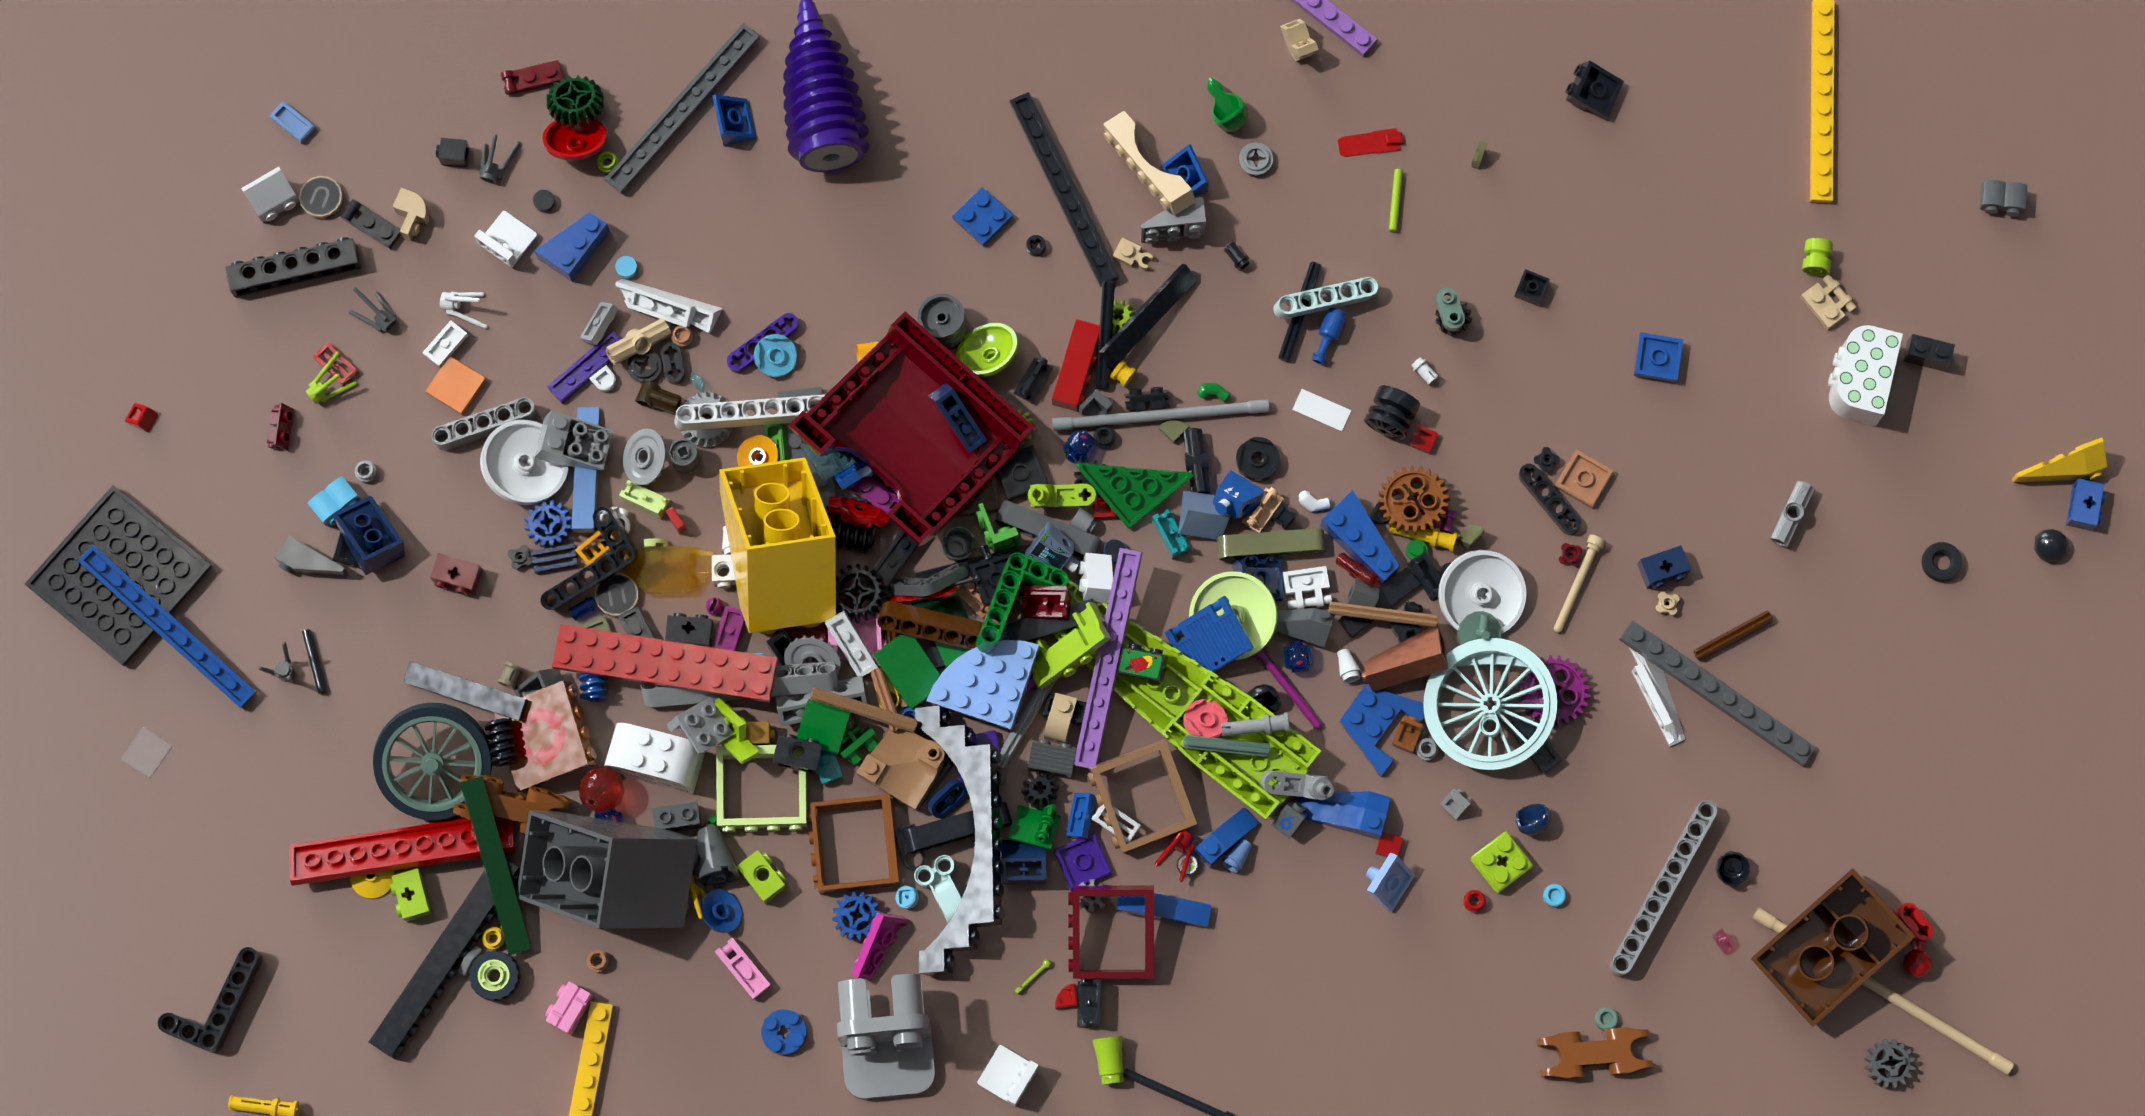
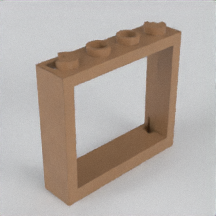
M1162 739L1089 767L1091 773L1087 775L1091 786H1096L1098 794L1095 795L1099 807L1104 804V810L1107 815L1103 816L1104 822L1107 826H1111L1115 833L1111 837L1115 849L1119 848L1122 853L1197 824L1166 740ZM1159 751L1184 821L1126 843L1100 773Z

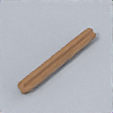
M1330 602L1329 613L1334 615L1436 627L1438 625L1437 615Z
M817 687L813 688L810 695L811 700L911 732L916 730L918 724L916 719Z

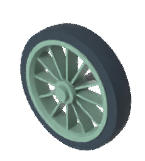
M422 703L411 706L395 715L378 736L373 752V770L377 785L384 797L395 808L409 816L424 820H441L456 816L457 814L453 813L454 804H465L463 793L460 791L456 795H452L441 770L459 782L461 776L444 765L475 767L473 775L491 776L492 765L490 761L492 757L490 755L491 748L488 745L489 740L479 723L468 713L457 707L443 703ZM434 722L432 750H429L417 724ZM437 722L454 728L440 749L435 748ZM413 727L426 753L399 736L408 728ZM457 730L469 741L441 754ZM395 741H397L422 758L390 755ZM468 747H472L475 761L445 759ZM390 761L421 764L394 776ZM422 769L423 773L409 793L397 782V780ZM426 774L430 775L429 800L420 799L412 795ZM437 774L449 798L432 800L433 775Z

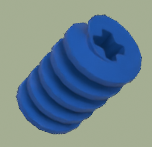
M580 673L583 674L579 677V681L583 683L580 685V690L583 691L580 694L582 700L590 702L608 700V697L602 696L603 693L608 692V689L601 687V685L607 683V680L601 679V676Z

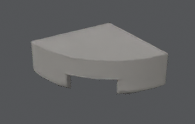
M475 945L464 957L458 973L463 976L467 975L473 961L478 958L482 949Z

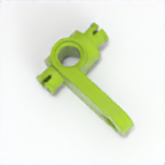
M1089 484L1030 485L1028 499L1031 502V508L1090 506L1097 499V491ZM1084 489L1091 493V497H1088L1087 501L1080 497V493H1084Z

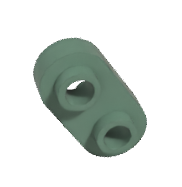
M1451 288L1441 289L1437 294L1436 304L1443 326L1447 330L1457 331L1463 326L1465 320L1458 294ZM1446 295L1450 296V297H1451V300H1450V301H1446V300L1444 299V296H1446ZM1455 315L1458 320L1452 321L1450 316Z

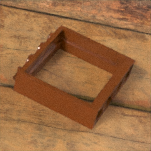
M890 794L810 803L811 809H807L808 823L812 822L813 831H809L810 845L814 844L815 853H811L812 867L816 866L817 875H813L814 889L818 888L820 894L900 886ZM882 806L889 878L826 885L819 812Z

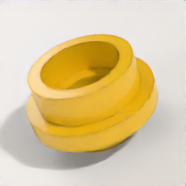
M496 927L488 928L482 936L484 946L490 950L502 947L505 942L502 930ZM492 935H497L498 937L495 943L490 942Z

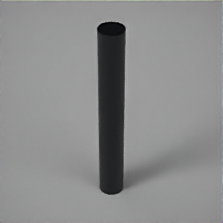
M303 630L302 635L318 694H324L327 691L311 630Z

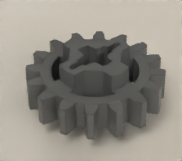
M1887 1039L1882 1040V1045L1879 1042L1874 1044L1876 1049H1868L1871 1056L1865 1057L1864 1060L1868 1061L1869 1065L1864 1068L1871 1070L1868 1077L1876 1078L1874 1084L1877 1085L1883 1082V1088H1887L1891 1084V1087L1894 1089L1897 1087V1082L1902 1086L1906 1084L1904 1078L1911 1079L1912 1076L1908 1072L1915 1070V1067L1910 1065L1911 1062L1915 1061V1058H1909L1908 1054L1911 1053V1049L1905 1051L1903 1049L1905 1043H1901L1898 1046L1896 1039H1893L1890 1044ZM1882 1050L1881 1059L1875 1061L1878 1053ZM1894 1050L1897 1051L1901 1055V1057L1896 1055L1894 1053ZM1888 1060L1889 1062L1893 1063L1898 1062L1892 1067H1890L1889 1065H1881ZM1904 1066L1903 1072L1898 1077V1069ZM1878 1070H1880L1881 1072H1883V1073L1886 1075V1077L1882 1076V1075L1878 1072Z

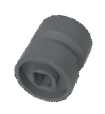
M681 438L671 444L669 456L673 467L678 472L690 473L697 469L700 457L696 445L691 440Z

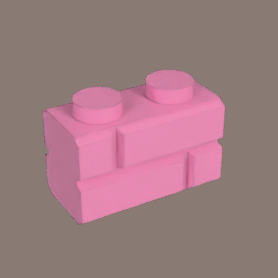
M568 982L567 985L563 984L557 993L559 999L555 1005L551 1004L545 1016H547V1023L571 1036L594 996L577 985Z

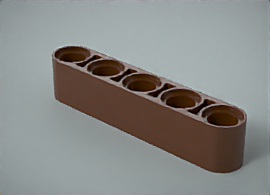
M887 601L882 604L877 620L879 627L887 631L966 649L977 647L976 640L983 622L893 601Z

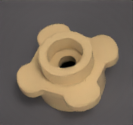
M1660 592L1658 594L1659 601L1658 605H1656V611L1675 615L1677 613L1676 605L1679 602V596Z

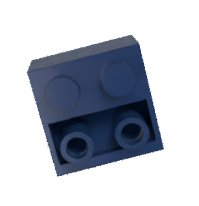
M1002 840L1001 861L1003 863V873L1001 874V881L1003 885L1047 884L1046 848L1015 840Z

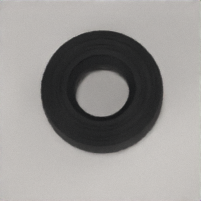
M1937 542L1930 545L1924 551L1921 564L1923 571L1929 578L1945 582L1953 579L1960 572L1962 557L1959 550L1952 544ZM1938 554L1946 555L1950 560L1949 568L1945 570L1938 569L1934 565V557Z

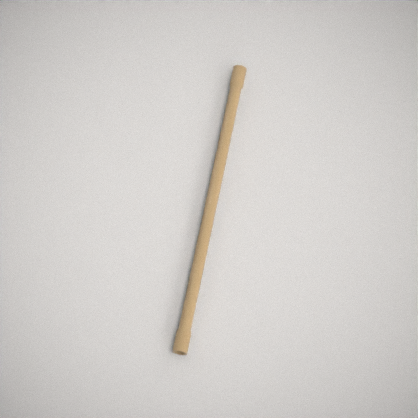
M1760 907L1752 917V919L1777 933H1780L1787 927L1786 924ZM1869 977L1862 984L1986 1060L1990 1065L2006 1075L2013 1068V1062L1998 1053L1992 1052L1874 978Z

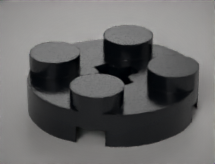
M1250 438L1244 444L1242 443L1237 450L1236 465L1238 471L1249 480H1268L1277 471L1279 466V452L1273 443L1266 438ZM1257 454H1260L1261 459H1264L1259 464H1255V461L1251 459L1256 457Z

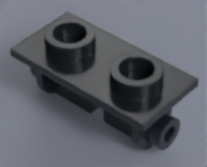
M1034 357L1013 394L1033 403L1054 367L1047 364L1048 360L1040 357L1038 359Z
M1152 387L1148 392H1142V389H1131L1129 393L1124 394L1125 399L1129 398V401H1125L1126 410H1130V412L1146 410L1145 402H1149L1150 410L1165 409V406H1169V398H1164V395H1169L1168 390H1163V387Z
M1426 552L1408 562L1407 565L1421 583L1430 600L1438 596L1442 577Z

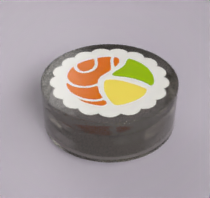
M1186 854L1181 855L1177 860L1176 867L1180 874ZM1191 854L1185 877L1193 876L1198 871L1199 862L1193 854Z

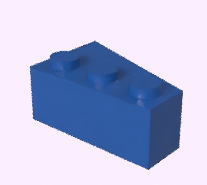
M588 212L534 250L538 260L572 282L609 234L610 230L606 222Z

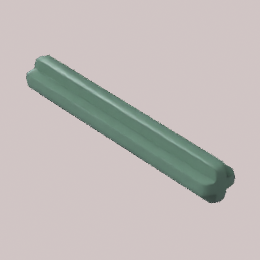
M1185 735L1183 739V747L1188 749L1268 756L1270 753V744L1191 735Z

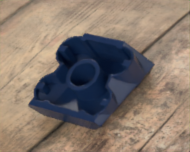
M1249 555L1243 559L1234 560L1232 565L1233 572H1242L1256 577L1267 586L1275 601H1283L1281 558H1257Z

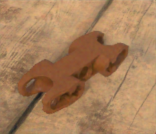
M462 775L460 782L473 779L479 776ZM480 775L484 780L494 819L497 816L519 821L518 830L526 834L529 810L549 811L552 808L564 809L569 807L570 799L549 789L531 786L528 789L527 795L504 791L505 782L499 778ZM454 804L453 813L470 820L466 804Z
M1629 1027L1606 1029V1040L1581 1042L1580 1032L1578 1031L1562 1032L1550 1037L1537 1039V1047L1553 1048L1560 1057L1557 1066L1540 1071L1541 1078L1561 1080L1584 1078V1067L1609 1065L1610 1076L1629 1075L1640 1070L1653 1068V1061L1636 1059L1630 1050L1633 1041L1649 1036V1030Z

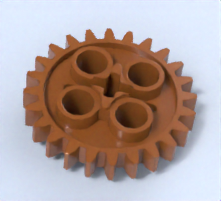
M1411 465L1408 472L1404 467H1402L1401 474L1394 471V479L1387 476L1389 484L1382 483V488L1385 491H1379L1381 499H1378V504L1382 506L1379 509L1380 513L1384 514V521L1390 520L1389 527L1397 525V532L1404 528L1405 535L1410 530H1413L1414 535H1417L1418 529H1421L1423 534H1425V527L1434 530V522L1439 525L1441 524L1439 517H1446L1444 510H1449V504L1445 502L1450 501L1449 495H1445L1448 493V488L1443 487L1444 480L1438 481L1439 476L1437 473L1431 476V469L1424 473L1422 466L1419 467L1418 471H1415L1413 465ZM1416 483L1423 485L1420 489L1412 488ZM1404 485L1409 489L1412 498L1418 500V506L1425 515H1421L1413 500L1410 501L1409 493L1403 488ZM1398 494L1404 496L1402 500L1393 499ZM1431 500L1434 504L1432 506H1425L1424 502ZM1407 512L1416 513V515L1411 518L1405 516Z

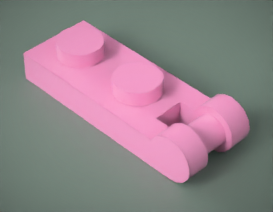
M731 937L727 941L728 944L723 948L719 947L714 952L754 1000L771 985ZM734 950L737 955L730 960L727 955Z

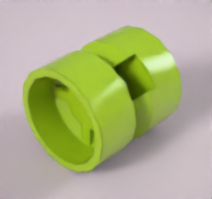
M1822 238L1807 239L1804 246L1806 258L1803 259L1802 271L1814 276L1830 274L1831 260L1829 257L1832 256L1833 243Z

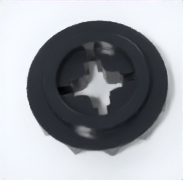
M652 350L643 355L637 353L628 359V373L637 382L656 380V377L661 373V359ZM648 360V366L651 369H645L641 374L642 369L638 364H645Z

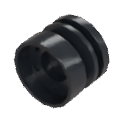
M1386 385L1379 386L1373 399L1375 405L1370 406L1369 413L1366 414L1364 422L1371 429L1382 435L1403 440L1407 436V430L1411 427L1409 420L1415 418L1420 402L1412 395L1398 388Z

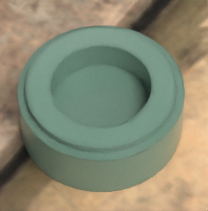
M1608 1007L1601 1008L1595 1014V1024L1604 1031L1614 1028L1618 1022L1617 1013Z

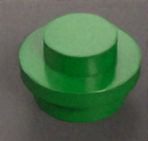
M1412 540L1406 547V555L1410 560L1424 552L1428 553L1427 545L1421 540Z

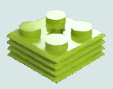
M1506 831L1475 853L1470 859L1497 894L1533 867V864ZM1498 858L1506 859V867L1497 865Z

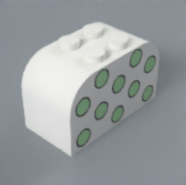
M1864 325L1854 329L1842 347H1839L1832 363L1835 368L1828 380V386H1831L1829 403L1832 410L1838 416L1871 426L1878 424L1885 414L1902 333Z
M617 723L604 767L608 773L693 794L705 752L698 754L689 739L632 724Z

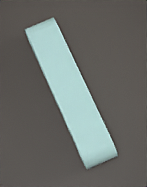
M1364 277L1285 295L1276 302L1273 311L1278 318L1288 319L1327 310L1331 307L1336 308L1369 300L1377 292L1378 283L1374 278ZM1362 285L1368 286L1370 293L1363 291ZM1342 289L1350 293V298L1342 294ZM1322 294L1329 296L1330 302H1325L1322 299ZM1301 299H1307L1310 306H1304ZM1281 303L1287 304L1289 311H1284Z

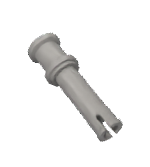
M1287 712L1278 716H1269L1267 714L1262 719L1221 723L1223 737L1256 732H1265L1267 735L1275 731L1285 730L1290 732Z

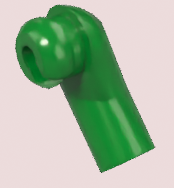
M1203 383L1197 391L1198 396L1202 399L1207 398L1208 395H1215L1223 402L1231 395L1217 383Z

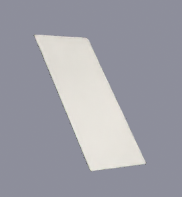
M1301 389L1292 409L1340 431L1343 430L1351 410L1304 389Z

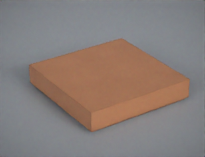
M1576 449L1554 487L1592 509L1614 470Z

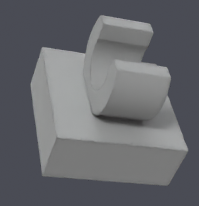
M1453 789L1440 803L1455 819L1470 805L1471 798L1465 799L1460 794L1461 789Z

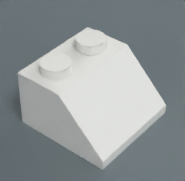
M279 167L241 188L262 223L274 220L278 216L277 214L284 210L293 209L296 203L300 202Z

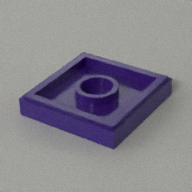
M1095 832L1089 834L1087 839H1078L1054 849L1070 891H1073V886H1078L1082 882L1085 885L1090 884L1089 879L1097 881L1112 874Z

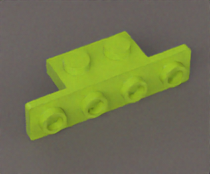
M720 698L714 700L713 702L733 732L731 737L720 744L741 764L758 756L759 750L746 738L747 724L744 718L739 717L731 706L725 704Z

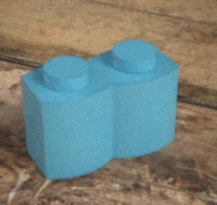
M341 476L328 485L325 490L315 495L307 504L325 526H328L329 524H336L332 516L333 513L360 501V497Z

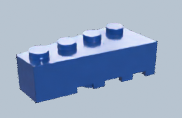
M1352 490L1321 520L1320 526L1382 586L1398 572L1399 564Z

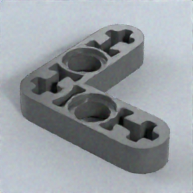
M961 562L929 578H899L892 581L889 585L893 595L928 596L970 575L967 562Z

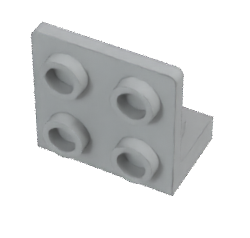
M711 697L677 715L667 724L670 732L678 728L680 731L683 730L698 754L707 751L733 735L732 730L727 725Z

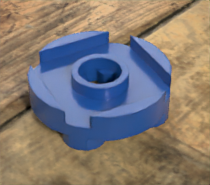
M781 1009L771 1013L764 1019L761 1036L765 1046L772 1052L783 1056L791 1055L797 1052L803 1045L807 1037V1028L803 1019L796 1012ZM783 1026L786 1029H790V1033L787 1034L785 1039H783L782 1035L778 1036V1031H781Z

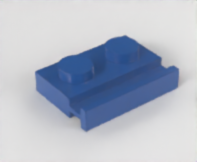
M860 459L859 462L851 464L833 476L843 490L854 487L858 480L863 477L868 478L875 474V472Z

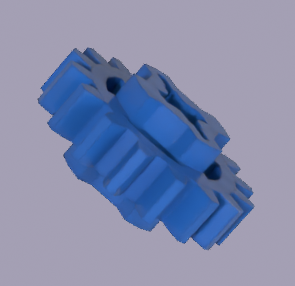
M545 500L542 501V506L540 507L538 504H534L535 510L529 509L530 517L524 518L525 522L529 524L524 526L526 531H530L527 534L529 539L534 538L533 542L535 545L541 542L543 548L547 546V543H550L551 547L555 546L554 542H558L560 545L563 544L561 538L568 539L569 536L566 531H572V527L568 525V523L572 522V518L566 517L569 515V511L567 509L563 510L561 503L556 507L554 500H551L550 505H547ZM550 511H554V512L558 513L559 515L554 516V515L551 514ZM547 517H548L549 520L551 521L550 527H549L550 531H548V529H547L546 526H545V525H547V521H548V520H547ZM536 532H543L544 534H546V537H542Z
M854 891L851 898L845 894L844 902L837 901L840 907L833 908V912L837 916L832 917V920L839 922L835 928L836 930L843 929L841 931L842 937L849 934V940L852 941L854 936H857L858 940L861 941L862 935L867 937L872 920L881 911H875L879 905L878 903L871 904L872 896L865 899L864 892H861L860 896L857 897ZM855 902V905L851 908H845L850 903ZM865 904L870 908L872 915L865 913ZM860 910L862 918H858L854 925V919L851 915H855ZM842 917L850 922L849 929L843 924ZM864 924L868 925L866 928L858 931V928Z

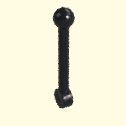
M975 575L973 578L957 581L946 588L972 582L980 583L982 577Z

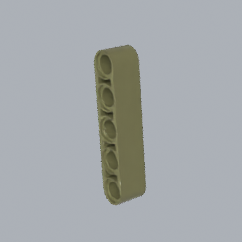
M1320 528L1223 535L1217 538L1220 561H1234L1249 555L1257 558L1314 555L1326 552L1324 529Z

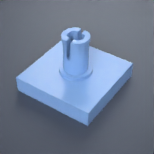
M1390 853L1380 869L1374 866L1368 869L1366 876L1372 882L1367 891L1386 910L1392 912L1415 877V874L1397 855Z

